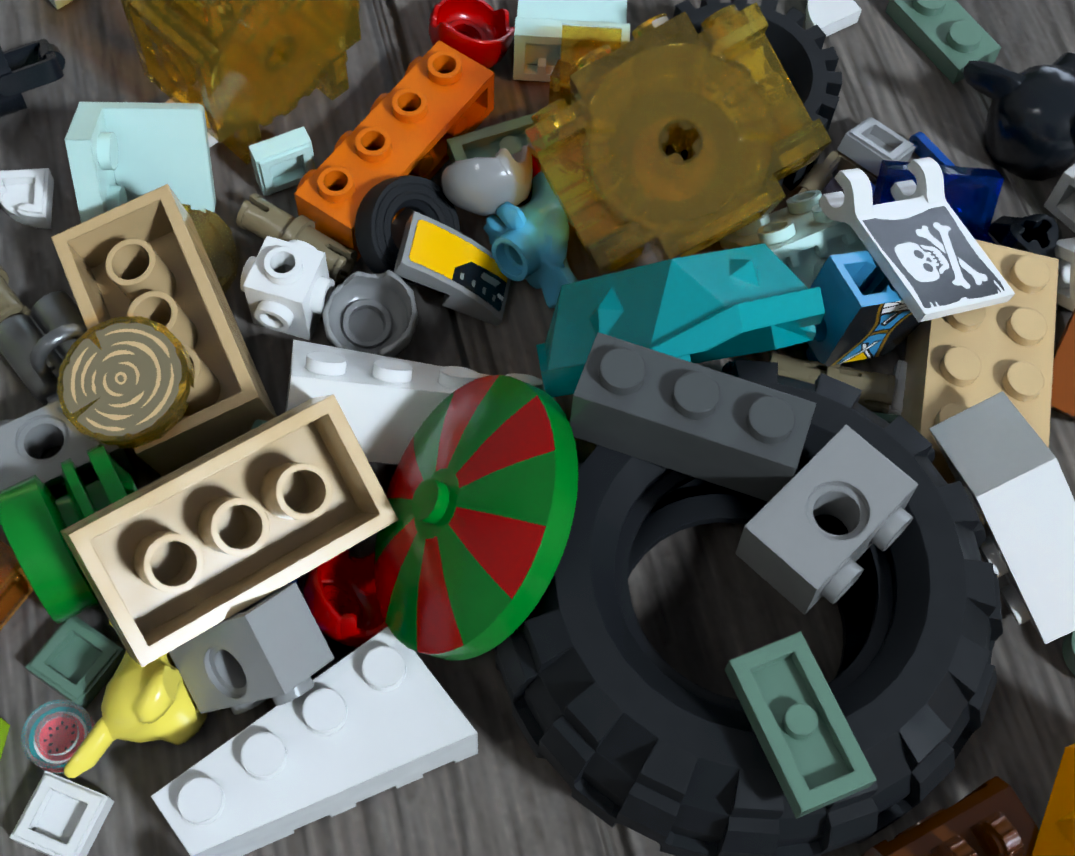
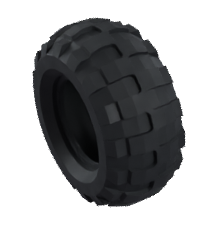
M734 359V362L728 361L722 367L721 372L817 403L794 476L845 425H848L919 484L904 509L913 516L910 524L884 552L872 544L863 553L856 563L864 571L837 601L843 628V649L835 679L829 682L828 685L877 781L867 789L796 819L740 701L711 692L691 682L673 669L653 648L641 629L634 612L628 578L643 556L655 545L678 531L697 525L719 522L746 525L768 502L575 437L578 457V491L574 518L563 556L548 588L536 607L512 635L494 648L496 669L501 672L512 704V716L536 757L547 759L572 789L571 797L612 828L616 823L624 825L659 843L661 852L675 856H820L854 842L857 844L864 842L918 805L955 768V760L971 735L981 727L997 683L996 666L991 665L992 650L995 641L1003 634L998 574L993 573V563L982 562L979 547L986 540L985 529L961 481L947 484L932 464L935 459L933 445L901 415L891 423H888L858 403L862 390L823 373L812 384L779 376L778 362ZM818 515L814 517L818 526L825 532L833 535L848 534L846 526L838 518L831 515Z

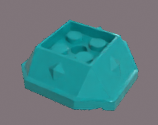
M765 244L673 258L561 286L545 343L536 345L544 390L552 397L574 394L598 332L692 363H701L776 350L812 341L816 335L815 325L821 324L825 315L820 286L809 289Z

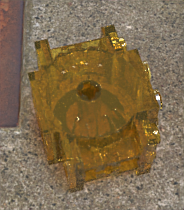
M121 0L144 75L175 103L202 104L205 109L207 132L217 141L225 144L247 165L252 162L248 146L262 141L259 124L264 127L273 123L276 116H286L298 107V102L302 97L309 96L316 87L332 101L349 89L346 50L361 40L358 13L360 11V4L358 0Z
M756 2L741 11H738L735 4L720 9L701 23L704 31L699 34L696 32L686 11L670 20L665 13L650 18L634 29L632 32L634 40L614 51L611 50L609 45L601 46L584 55L576 62L575 65L578 71L570 75L571 105L568 106L565 99H561L545 106L531 117L534 125L525 130L531 155L539 170L548 181L585 249L588 260L597 276L609 274L651 250L658 262L694 255L766 216L786 197L778 181L812 163L832 142L820 118L815 121L811 120L768 41L765 32L769 25ZM671 145L676 152L686 149L689 152L687 159L684 161L678 153L667 156L665 154L667 146Z

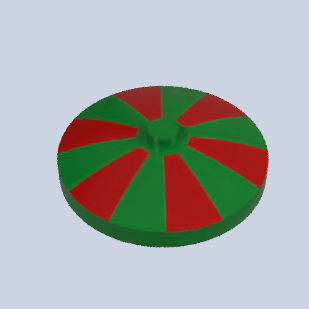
M489 375L475 379L455 390L444 399L423 422L407 446L386 494L398 521L377 532L374 561L377 598L384 620L393 635L407 648L450 661L475 658L495 648L512 635L530 615L548 588L563 556L574 518L578 491V457L574 435L566 414L555 399L542 389L505 375Z

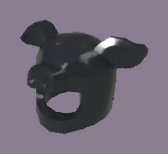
M1064 53L1052 65L1033 66L1020 73H1015L985 61H969L966 64L963 75L967 83L975 90L992 99L985 123V148L993 161L1007 172L1022 179L1044 181L1060 176L1075 160V53Z

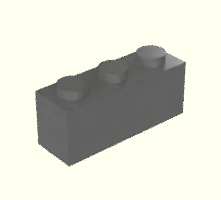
M598 332L573 394L570 426L575 438L769 502L795 474L817 403Z

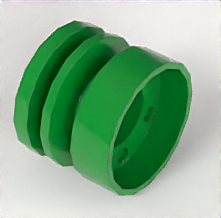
M103 443L87 450L89 459L99 478L89 484L85 483L71 458L61 462L62 475L68 494L55 499L46 485L36 475L0 491V524L33 590L53 621L58 624L100 603L60 531L138 490L130 473L108 454Z

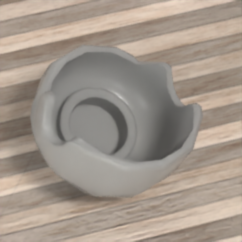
M524 145L522 151L515 154H510L508 149L502 148L496 153L495 157H474L455 161L452 165L446 166L441 178L444 195L456 207L481 216L495 215L496 209L505 202H510L517 206L528 198L532 187L531 146Z
M387 270L385 273L354 272L342 284H339L330 292L322 312L327 341L333 347L393 358L408 348L418 325V312L414 291L398 274L391 270Z

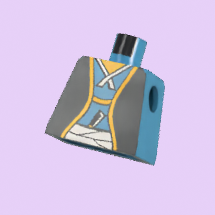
M868 250L830 255L820 269L810 288L820 286L825 315L821 324L815 325L816 335L812 341H808L809 346L806 349V356L809 361H818L826 366L883 356L891 352L922 323H918Z

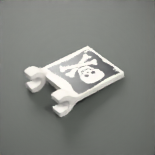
M931 157L911 160L907 167L915 176L917 185L913 180L895 182L890 188L891 194L895 199L894 202L873 205L870 180L859 168L841 170L835 176V180L842 187L844 194L842 191L826 193L819 199L820 208L829 219L845 222L852 227L918 323L1005 303L1015 295L1014 291L946 201L942 170L939 164Z

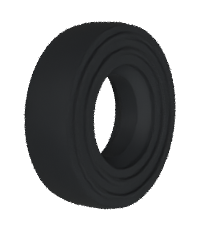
M399 176L382 181L365 195L356 215L355 238L363 261L373 273H385L387 270L394 272L399 248L393 241L391 224L395 214L404 207L437 220L460 232L456 209L448 201L442 188L436 183L418 176ZM401 277L408 286L421 285Z

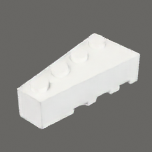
M293 339L285 412L311 398L334 394L368 462L399 464L413 436L444 399L463 385L489 375L477 373L464 367H443ZM519 373L505 375L545 391L543 381L535 376Z
M386 627L313 680L315 685L308 692L288 703L274 707L154 793L151 798L190 856H243L294 834V830L325 816L330 815L333 817L354 808L357 802L394 786L400 788L423 778V774L452 761L457 763L478 754V733L417 653L402 644L393 635L389 627Z

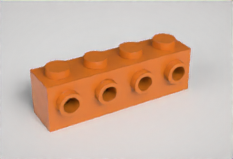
M438 40L423 57L418 56L410 63L404 77L389 93H383L375 100L369 114L353 131H346L339 138L331 155L317 169L309 170L302 177L294 193L298 216H306L315 222L316 230L345 247L357 251L358 261L361 255L355 238V220L359 205L365 195L374 186L389 178L412 175L431 180L449 159L446 139L475 131L493 111L494 72ZM404 208L400 209V210L395 214V216H394L392 222H393V221L395 220V218L404 210Z

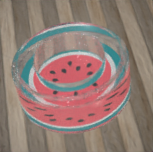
M53 700L35 709L23 726L21 733L23 751L27 758L41 770L57 775L64 774L65 765L96 723L82 706L73 701Z

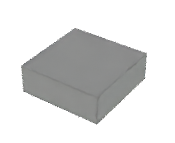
M868 117L845 133L837 150L885 181L908 162L916 147L913 146V143L876 119Z

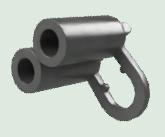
M56 291L39 299L32 307L29 316L24 314L13 315L0 323V352L34 398L40 403L47 405L51 399L64 393L63 375L66 366L70 363V357L83 340H91L79 308L65 292Z

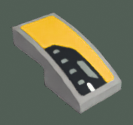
M414 211L405 225L394 273L405 279L445 293L442 306L498 326L502 322L511 279L507 278L500 271L492 256V252L457 230Z

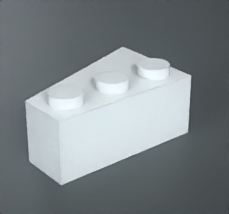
M1002 391L929 429L956 482L961 481L985 529L986 540L979 547L982 556L987 563H993V573L998 574V578L1005 575L1009 585L1000 589V593L1018 625L1030 621L1043 642L1047 644L1075 631V500L1055 455Z

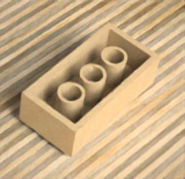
M168 184L51 237L91 341L99 349L102 350L95 332L117 323H141L151 326L155 331H159L167 336L176 348V354L181 361L182 367L178 395L166 413L157 419L152 426L136 434L128 433L136 455L163 477L251 431L253 423L258 419L269 421L277 417L193 220Z
M976 240L1015 295L1005 303L924 321L907 337L905 356L907 371L901 416L933 445L935 459L932 464L947 484L954 483L956 480L929 428L1002 391L1049 448L1059 259Z
M334 394L314 397L60 532L127 653L136 663L144 667L398 521V518Z

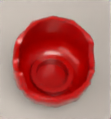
M441 0L438 4L434 5L429 18V36L432 46L440 40L488 69L499 63L505 56L515 32V27L511 26L510 28L508 10L503 8L494 10L484 0Z
M349 549L312 569L306 575L304 599L322 634L328 639L349 647L358 648L388 627L377 598L374 570L375 552L364 558H354L349 556Z

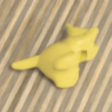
M125 651L121 663L106 686L101 705L102 717L96 722L65 765L64 776L76 778L94 767L116 739L137 743L163 740L180 745L190 740L199 732L207 718V713L201 714L169 652L141 667Z

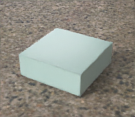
M304 126L248 146L256 181L263 196L298 185L302 177L309 170L316 169L312 141Z

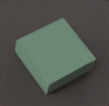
M73 616L63 621L25 668L36 678L84 711L114 675L124 657L125 650L78 617Z

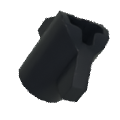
M1033 214L1023 218L1001 216L992 222L987 230L1002 246L1056 258L1054 248L1059 238V227L1055 219L1046 214Z

